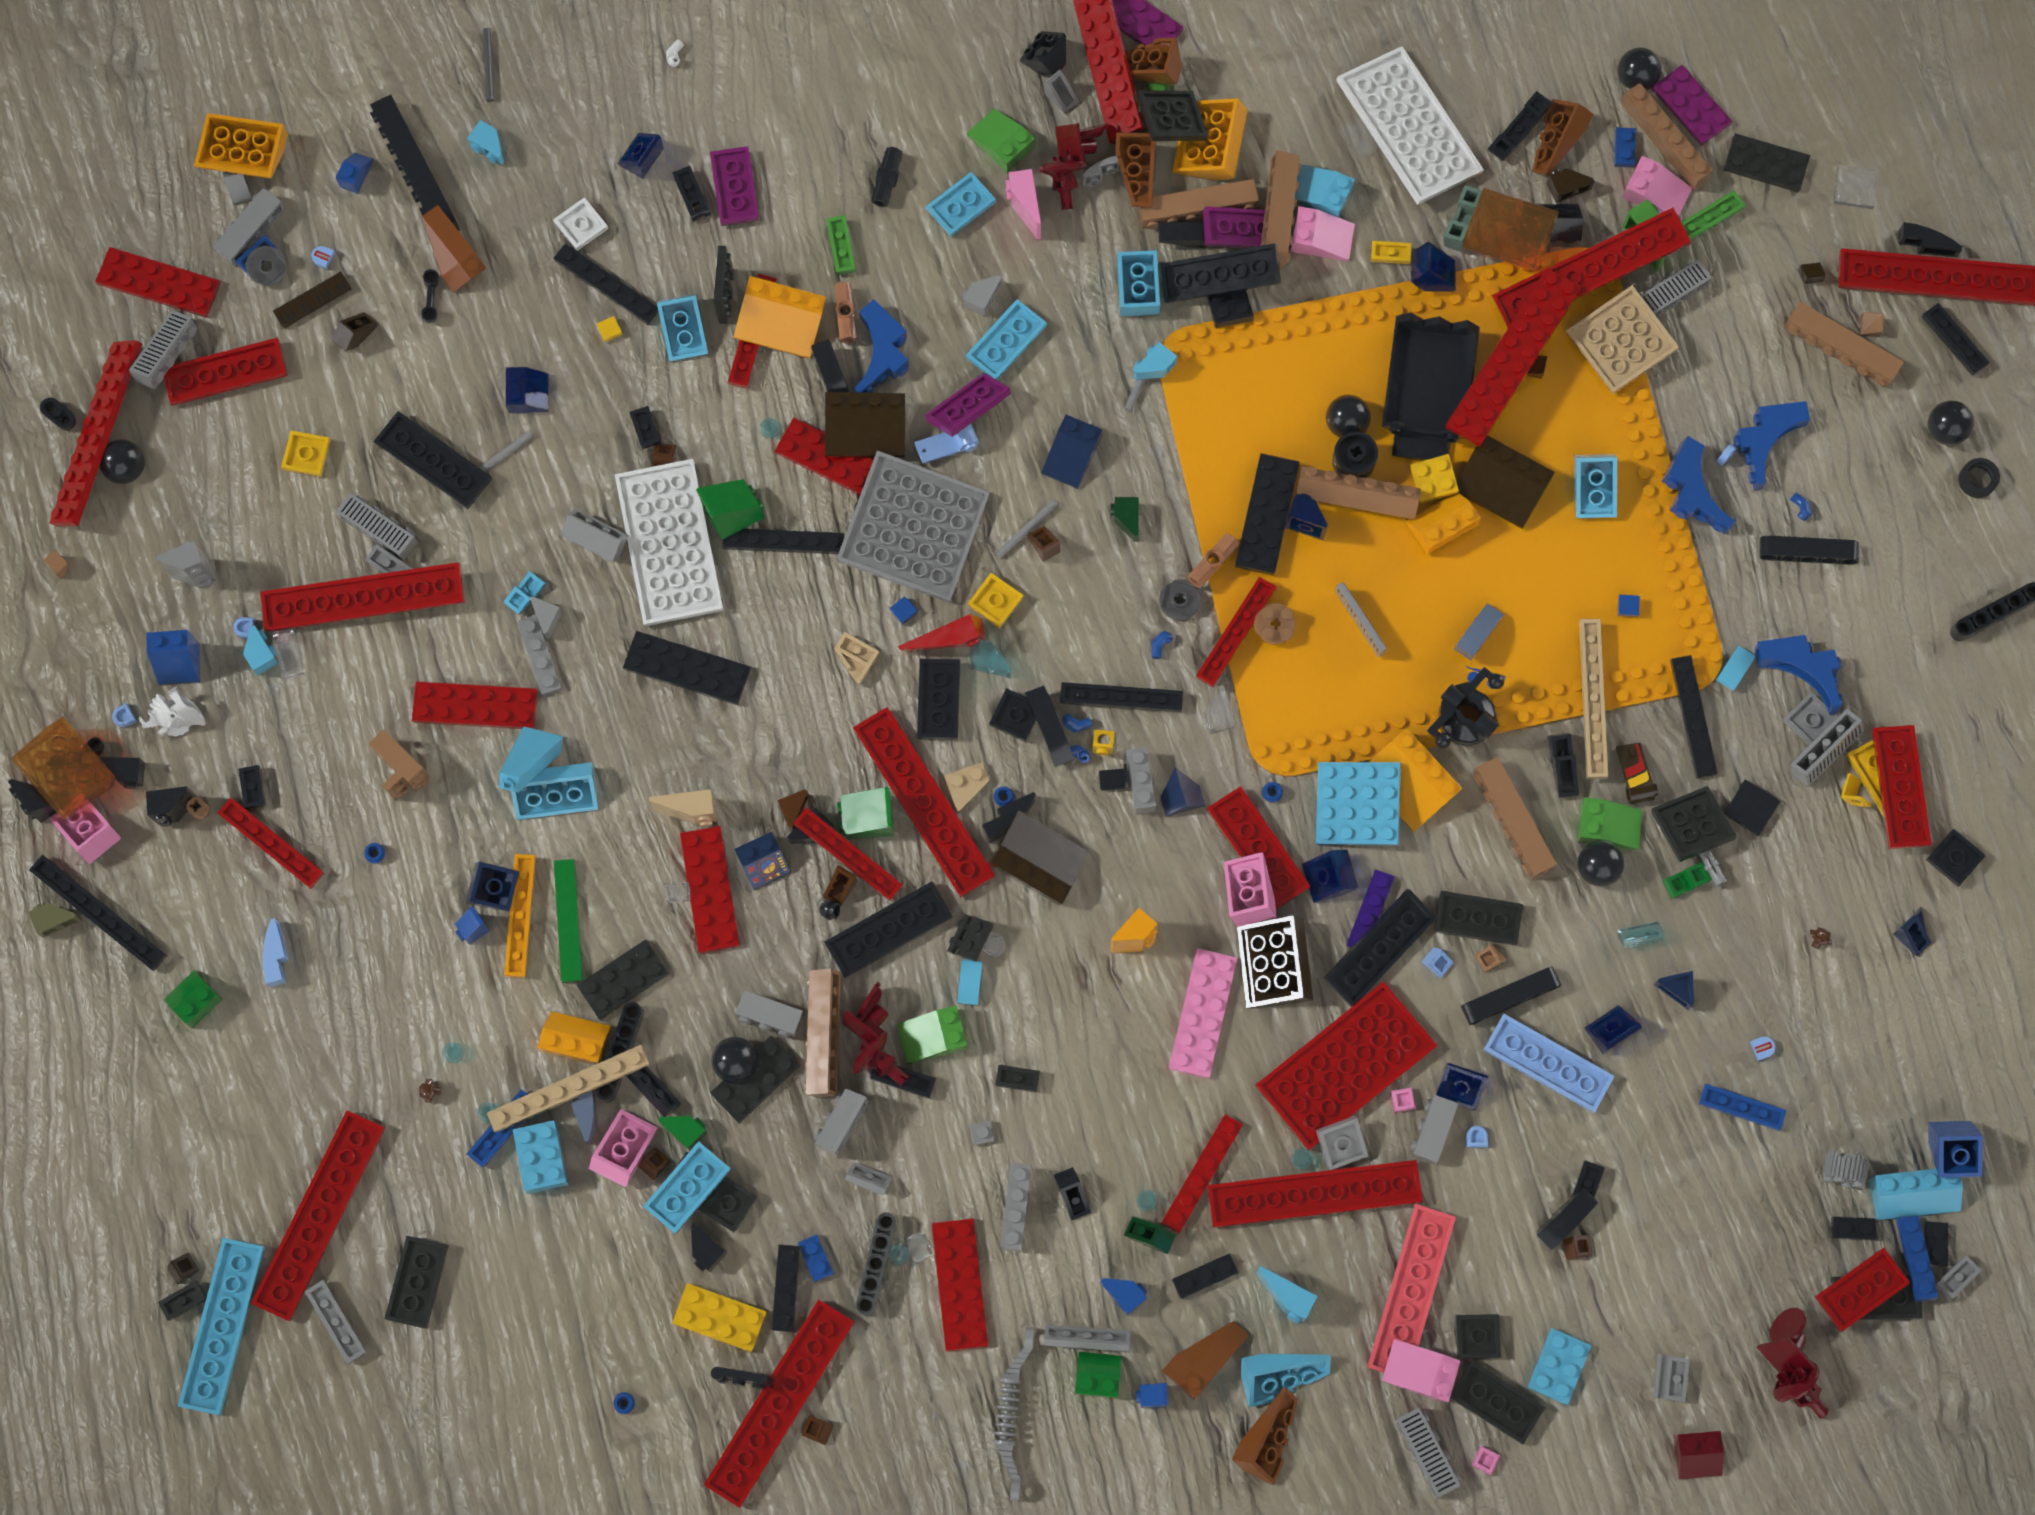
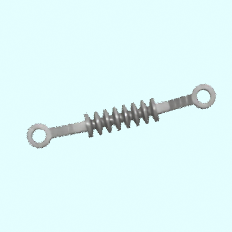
M1026 1327L1024 1348L999 1381L1006 1386L999 1388V1391L1005 1393V1396L998 1397V1400L1003 1401L1004 1404L997 1406L998 1409L1003 1410V1413L996 1415V1417L1002 1419V1422L996 1423L995 1426L1002 1429L995 1432V1435L1000 1436L1001 1439L995 1440L994 1444H996L1012 1479L1010 1501L1019 1502L1021 1479L1012 1459L1015 1442L1009 1440L1010 1437L1016 1436L1010 1429L1017 1428V1425L1011 1423V1420L1018 1419V1416L1012 1414V1411L1018 1410V1407L1013 1406L1012 1403L1019 1401L1018 1398L1013 1397V1394L1020 1393V1390L1014 1388V1385L1021 1384L1019 1380L1020 1368L1033 1349L1034 1327Z

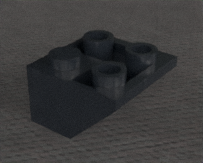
M1041 31L1035 36V40L1030 47L1025 49L1020 62L1041 76L1050 78L1057 71L1062 70L1066 64V35L1059 32Z
M14 779L8 780L11 786L9 791L15 799L18 798L22 803L20 804L21 809L32 820L37 819L42 823L62 809L52 793L46 788Z

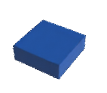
M1619 594L1618 616L1638 617L1640 596Z
M905 596L889 608L902 625L918 613L917 609Z

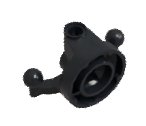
M1484 667L1471 683L1466 682L1455 686L1451 684L1440 697L1442 701L1438 719L1427 730L1435 738L1438 747L1447 748L1450 746L1451 741L1462 746L1476 745L1484 741L1495 731L1499 723L1496 719L1494 705L1485 694L1476 689L1485 678L1489 679L1488 683L1491 688H1502L1505 680L1501 674H1493ZM1463 705L1472 706L1477 710L1480 718L1473 723L1472 719H1467L1462 715L1458 707Z

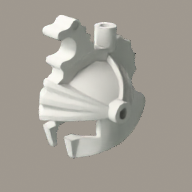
M177 686L168 690L171 697L170 700L160 694H156V698H153L150 704L153 709L148 710L150 719L145 720L142 716L139 717L143 728H153V726L160 725L161 728L158 730V733L162 737L166 734L177 737L188 732L191 725H205V719L199 708L185 697Z

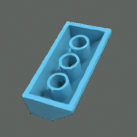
M592 762L545 768L519 793L511 791L517 820L598 810L596 779Z
M1936 1169L1875 1175L1869 1178L1876 1221L1961 1211L1963 1192L1961 1177L1939 1178Z

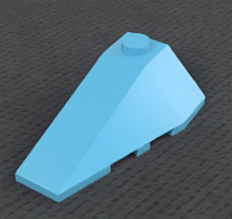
M1259 1354L1242 1358L1241 1378L1249 1408L1271 1403L1283 1388H1287L1292 1393L1294 1392L1293 1388L1303 1383L1308 1385L1329 1375L1331 1356L1318 1354Z

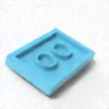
M970 172L926 206V210L946 233L952 237L994 205L996 199L977 177Z
M1551 1328L1527 1388L1567 1406L1592 1345Z

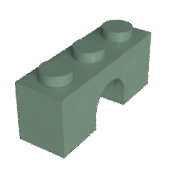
M1464 186L1458 200L1456 215L1454 219H1450L1443 236L1445 247L1463 252L1483 204L1482 190Z

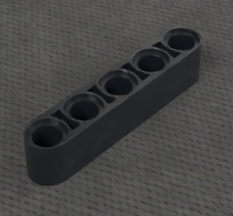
M1760 537V559L1852 565L1859 562V542L1845 539Z
M2035 582L2028 583L1963 617L1951 628V637L1956 641H1964L2033 605L2035 597H2031L2027 590L2032 591L2035 595ZM2010 599L2015 600L2017 606L2012 605ZM1993 608L1999 610L2000 615H1996L1993 612ZM1976 618H1980L1983 624L1977 623ZM1958 627H1963L1966 633H1961Z
M1553 966L1471 1000L1460 1007L1470 1026L1560 987L1561 983Z
M629 1002L624 1006L606 1060L614 1057L615 1051L618 1048H624L625 1051L633 1048L644 1016L642 1008L636 1002ZM631 1009H638L636 1017L631 1018L628 1016V1012ZM625 1028L632 1030L629 1037H622L621 1035ZM623 1077L597 1088L596 1095L604 1103H610L615 1100ZM606 1087H610L611 1094L607 1097L601 1096V1091Z

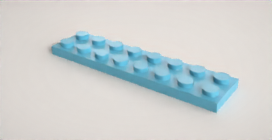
M222 1238L178 1407L221 1416L264 1255V1246Z

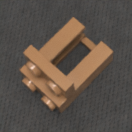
M384 729L368 743L375 753L395 771L382 785L395 801L398 798L404 797L409 787L416 792L428 784L430 776L424 768Z

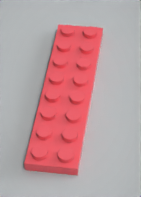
M1418 1204L1414 1205L1367 1368L1384 1373L1394 1339L1419 1347L1456 1219L1455 1216Z

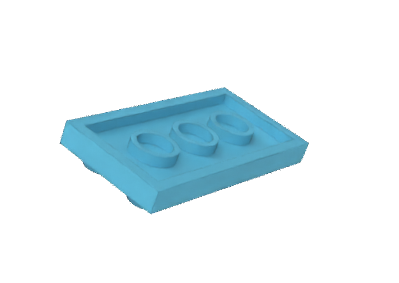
M1017 299L965 355L966 359L982 372L998 380L1047 327V323Z
M698 1141L643 1207L676 1235L729 1173L731 1168Z

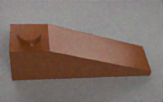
M1158 38L1153 40V43L1147 45L1140 44L1137 45L1136 49L1125 50L1133 80L1156 84H1177L1182 64L1176 38Z
M1552 99V104L1544 115V132L1540 133L1541 146L1536 152L1532 172L1548 176L1586 131L1593 113L1580 103Z
M1116 133L1115 151L1132 207L1152 208L1157 142L1151 140L1149 133Z
M438 205L422 216L441 277L453 293L486 270L484 263Z
M1232 1321L1176 1354L1161 1372L1194 1400L1248 1338L1249 1334Z
M1283 1388L1242 1438L1232 1458L1243 1471L1271 1485H1274L1283 1466L1284 1459L1281 1458L1283 1447L1288 1444L1289 1439L1286 1438L1288 1426H1291L1293 1423L1298 1401L1287 1388Z

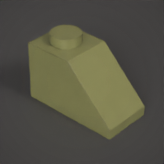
M48 903L38 904L33 907L34 910L28 912L36 933L42 938L81 921V918L75 913Z

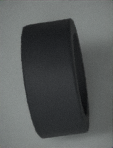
M1975 458L1967 462L1962 468L1958 481L1964 493L1970 497L1983 498L1995 490L2000 481V473L1992 461L1985 458ZM1977 467L1987 471L1991 479L1989 486L1981 489L1970 483L1968 472L1972 468Z

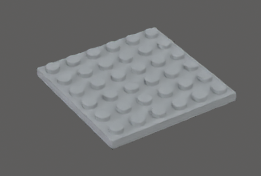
M877 451L836 561L950 603L990 492Z

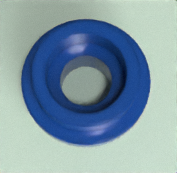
M1269 782L1263 787L1262 795L1266 801L1274 803L1281 799L1283 790L1278 783ZM1269 790H1275L1276 795L1271 796Z
M1000 787L994 793V801L998 806L1002 807L1014 801V793L1008 787ZM1005 794L1008 798L1007 800H1001L1000 796Z
M371 843L365 848L364 856L368 862L376 864L384 859L385 849L379 843ZM377 850L379 852L378 855L373 857L372 852Z
M627 1392L619 1393L614 1399V1408L620 1414H628L635 1407V1399ZM624 1399H627V1400H628V1406H627V1407H622V1406H621V1401H622V1400H624Z

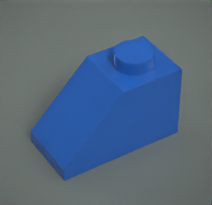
M354 153L345 159L335 177L339 187L358 194L374 160L358 153Z
M473 906L455 923L458 928L455 931L461 941L466 940L468 944L473 943L490 932L482 917Z
M1103 1278L1100 1281L1101 1285L1127 1316L1147 1300L1145 1294L1148 1292L1141 1283L1136 1284L1134 1281Z
M1167 1383L1140 1385V1390H1136V1403H1140L1141 1408L1167 1407Z

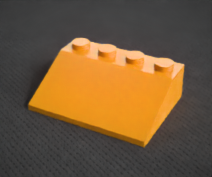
M1239 98L1197 101L1208 137L1206 141H1178L1172 172L1174 174L1216 181L1234 180L1248 109Z
M207 113L194 167L271 179L284 153L288 133L284 125L280 123Z
M749 276L733 338L810 359L812 353L811 346L815 342L826 297Z
M1408 728L1403 730L1369 761L1401 763L1400 818L1413 832L1463 789Z

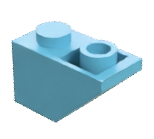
M480 120L467 137L470 148L478 154L481 152L486 155V158L492 163L497 162L503 165L504 158L497 129Z
M1160 342L1156 346L1152 345L1146 352L1147 356L1142 361H1137L1134 365L1133 378L1136 380L1164 378L1177 364V355Z
M253 625L250 628L243 655L258 676L278 664L275 658L278 654L272 645L268 646L265 642L268 640V637L262 629L258 630Z

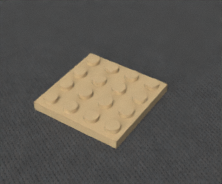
M1633 285L1566 330L1568 336L1612 394L1618 392L1679 349L1677 343Z

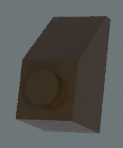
M1566 168L1551 172L1546 184L1555 202L1558 203L1591 190L1595 181L1592 177Z
M365 312L339 321L331 340L346 352L358 347L377 328L378 323Z

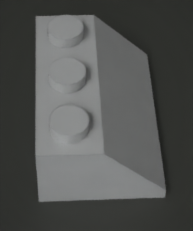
M194 540L156 556L157 561L173 579L197 588L210 586L213 581L217 580L209 559Z
M845 1089L843 1093L839 1092L834 1101L837 1105L833 1111L829 1110L824 1119L826 1122L824 1128H819L814 1136V1140H816L815 1146L836 1158L841 1154L869 1104L867 1097Z

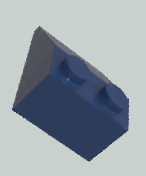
M1066 414L1056 434L1041 474L1078 489L1101 441L1102 429Z

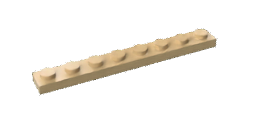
M1580 619L1579 636L1586 779H1607L1608 760L1600 619Z
M639 1045L489 1111L487 1115L494 1132L497 1133L647 1067L650 1063L643 1046Z

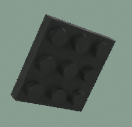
M1139 90L1137 97L1152 141H1206L1208 134L1193 91Z
M718 245L714 305L719 324H727V317H731L730 299L733 298L731 281H734V269L731 253L727 252L726 246Z
M1708 786L1661 804L1651 810L1679 862L1736 839L1734 830Z

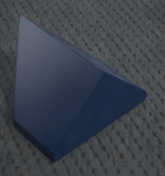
M1175 768L1160 797L1166 817L1205 806L1200 786Z
M1921 907L1893 933L1915 956H1918L1931 943L1927 935Z
M1693 971L1659 978L1654 984L1655 987L1685 1009L1689 1010L1693 1006Z

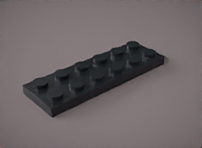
M1275 243L1161 264L1164 298L1167 304L1281 284L1277 244Z
M399 411L373 441L378 447L466 509L470 508L492 480V477Z
M1260 453L1236 559V568L1275 575L1299 461Z
M636 631L624 662L623 670L738 706L751 671V666Z
M933 881L826 940L824 943L843 977L847 978L950 920L953 916Z
M1406 889L1323 978L1350 1007L1354 1006L1435 921L1436 917L1410 889Z

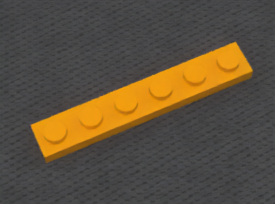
M514 855L513 870L519 871L509 912L505 977L526 978L536 855Z

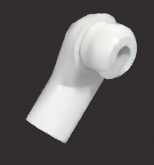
M678 39L666 51L667 63L671 67H676L680 63L678 52L684 47V44Z

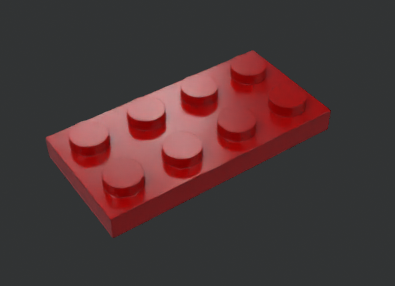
M1882 1248L1814 1297L1838 1330L1843 1332L1910 1284V1282L1885 1248Z

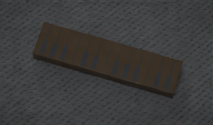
M339 272L273 310V313L283 329L352 290L342 272Z

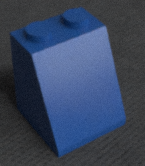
M188 630L147 633V654L159 685L200 682V643Z
M1928 1122V1143L1938 1177H1983V1135L1973 1122Z

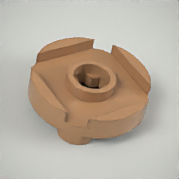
M1277 603L1266 605L1255 617L1254 627L1256 633L1260 635L1265 643L1272 645L1289 640L1295 630V619L1292 610ZM1274 619L1279 622L1277 630L1270 624Z

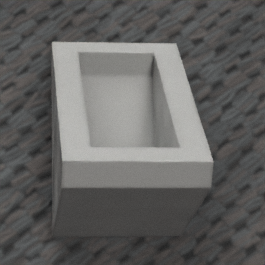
M1061 70L1045 81L1046 96L1063 113H1066L1079 102Z
M223 172V179L233 205L252 200L246 175Z
M533 596L530 600L547 640L551 637L562 612L560 607Z

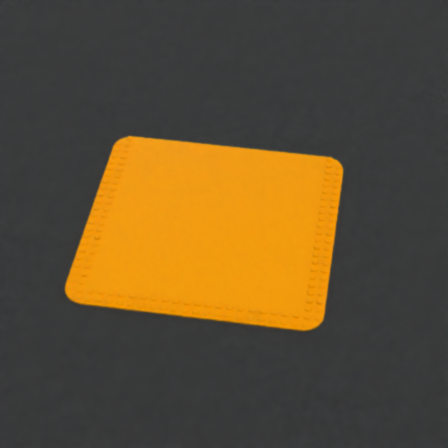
M1569 248L1253 312L1254 321L1215 328L1213 321L1189 325L1174 331L1163 342L1166 348L1177 355V364L1160 380L1203 558L1226 533L1234 536L1240 546L1260 453L1300 462L1275 575L1236 568L1238 546L1222 564L1220 570L1215 572L1208 580L1221 635L1259 577L1276 586L1275 592L1266 605L1282 604L1293 612L1295 630L1289 640L1276 645L1265 643L1260 635L1256 633L1253 625L1228 664L1249 751L1254 760L1266 771L1275 775L1290 777L1317 772L1318 762L1369 761L1406 728L1410 730L1426 749L1436 747L1435 738L1427 730L1438 719L1442 701L1440 697L1451 684L1455 686L1469 682L1467 679L1470 672H1477L1467 667L1479 670L1486 667L1492 673L1505 676L1504 685L1500 689L1489 688L1487 685L1488 678H1485L1476 689L1485 694L1494 705L1499 726L1491 735L1583 716L1579 636L1580 619H1600L1605 711L1678 696L1670 659L1692 656L1699 691L1711 684L1718 675L1723 662V649L1688 522L1669 511L1679 491L1669 488L1667 484L1662 482L1671 461L1647 374L1645 372L1618 392L1612 394L1566 333V330L1623 292L1620 278L1573 301L1539 355L1548 356L1542 379L1530 376L1524 378L1488 436L1555 472L1523 529L1470 501L1481 517L1478 526L1427 555L1406 524L1409 518L1296 497L1302 466L1334 471L1332 456L1335 445L1340 438L1335 436L1328 428L1326 412L1334 399L1347 394L1360 397L1370 409L1371 420L1369 427L1364 433L1376 442L1378 459L1372 474L1368 478L1416 488L1410 464L1424 460L1392 456L1394 434H1391L1389 430L1382 427L1397 315L1412 312L1422 319L1440 316L1451 323L1469 320L1479 326L1474 371L1475 380L1508 329L1492 295L1588 248ZM1461 439L1454 443L1450 442L1449 456L1456 482L1477 446L1466 439ZM1615 454L1617 456V517L1576 518L1574 455ZM1446 497L1422 504L1419 501L1416 515ZM1215 558L1208 559L1212 564L1218 563V560ZM1343 582L1386 646L1383 656L1377 657L1335 593L1336 586ZM1619 594L1640 596L1638 617L1618 616ZM1488 603L1503 613L1504 616L1471 661L1454 649L1475 618ZM1274 619L1270 624L1277 630L1279 622ZM1463 705L1458 707L1462 715L1467 719H1472L1473 723L1480 718L1477 710L1472 706Z

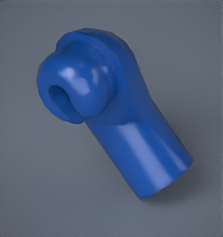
M1081 745L1070 746L1072 755L1083 763L1090 761L1091 754Z

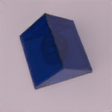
M638 133L617 164L644 179L664 149L661 136L659 134Z
M1618 1005L1586 1026L1585 1030L1601 1053L1605 1054L1638 1032L1642 1026Z
M1447 1063L1444 1067L1436 1095L1458 1103L1460 1106L1476 1110L1488 1076Z

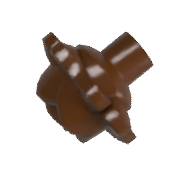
M1820 927L1817 930L1810 929V935H1812L1814 940L1811 944L1812 947L1819 949L1821 945H1832L1831 933L1826 929Z
M426 1079L425 1083H422L419 1087V1096L424 1099L425 1103H431L435 1095H441V1087H435L432 1079Z

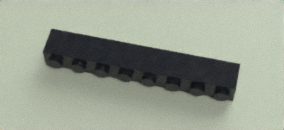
M392 95L370 104L373 110L370 112L374 123L379 122L381 126L378 128L379 133L383 139L387 138L389 143L386 146L390 154L396 155L397 159L394 162L399 171H404L405 175L402 177L407 187L411 186L414 191L411 192L415 203L420 202L422 207L419 210L422 216L438 205L457 230L460 231L458 223Z

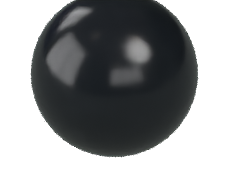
M1642 47L1631 49L1619 61L1618 77L1621 83L1628 89H1632L1640 83L1645 90H1649L1660 79L1662 72L1660 59L1650 49Z
M1350 394L1334 399L1326 412L1327 426L1339 438L1350 432L1364 433L1369 427L1371 420L1370 409L1366 402L1360 397Z
M1949 400L1938 404L1933 408L1928 417V430L1931 436L1937 442L1944 445H1957L1964 442L1971 435L1974 428V416L1971 410L1959 401Z
M119 439L107 444L99 468L104 477L116 484H128L135 481L142 474L145 459L141 449L135 443Z
M1603 840L1593 841L1581 850L1577 860L1579 874L1587 883L1597 887H1605L1615 883L1622 875L1624 858L1619 848L1614 844Z
M728 1037L719 1042L714 1048L711 1057L712 1068L715 1074L727 1083L736 1084L747 1081L753 1076L758 1066L757 1050L751 1042L742 1037Z

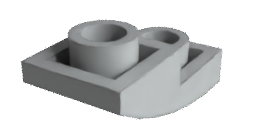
M1117 155L1104 159L1086 170L1082 177L1083 186L1097 185L1099 182H1102V174L1109 175L1118 171L1119 162Z

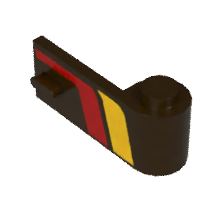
M1641 743L1616 746L1626 780L1625 790L1628 803L1635 804L1655 800V796H1658L1657 785L1652 782Z

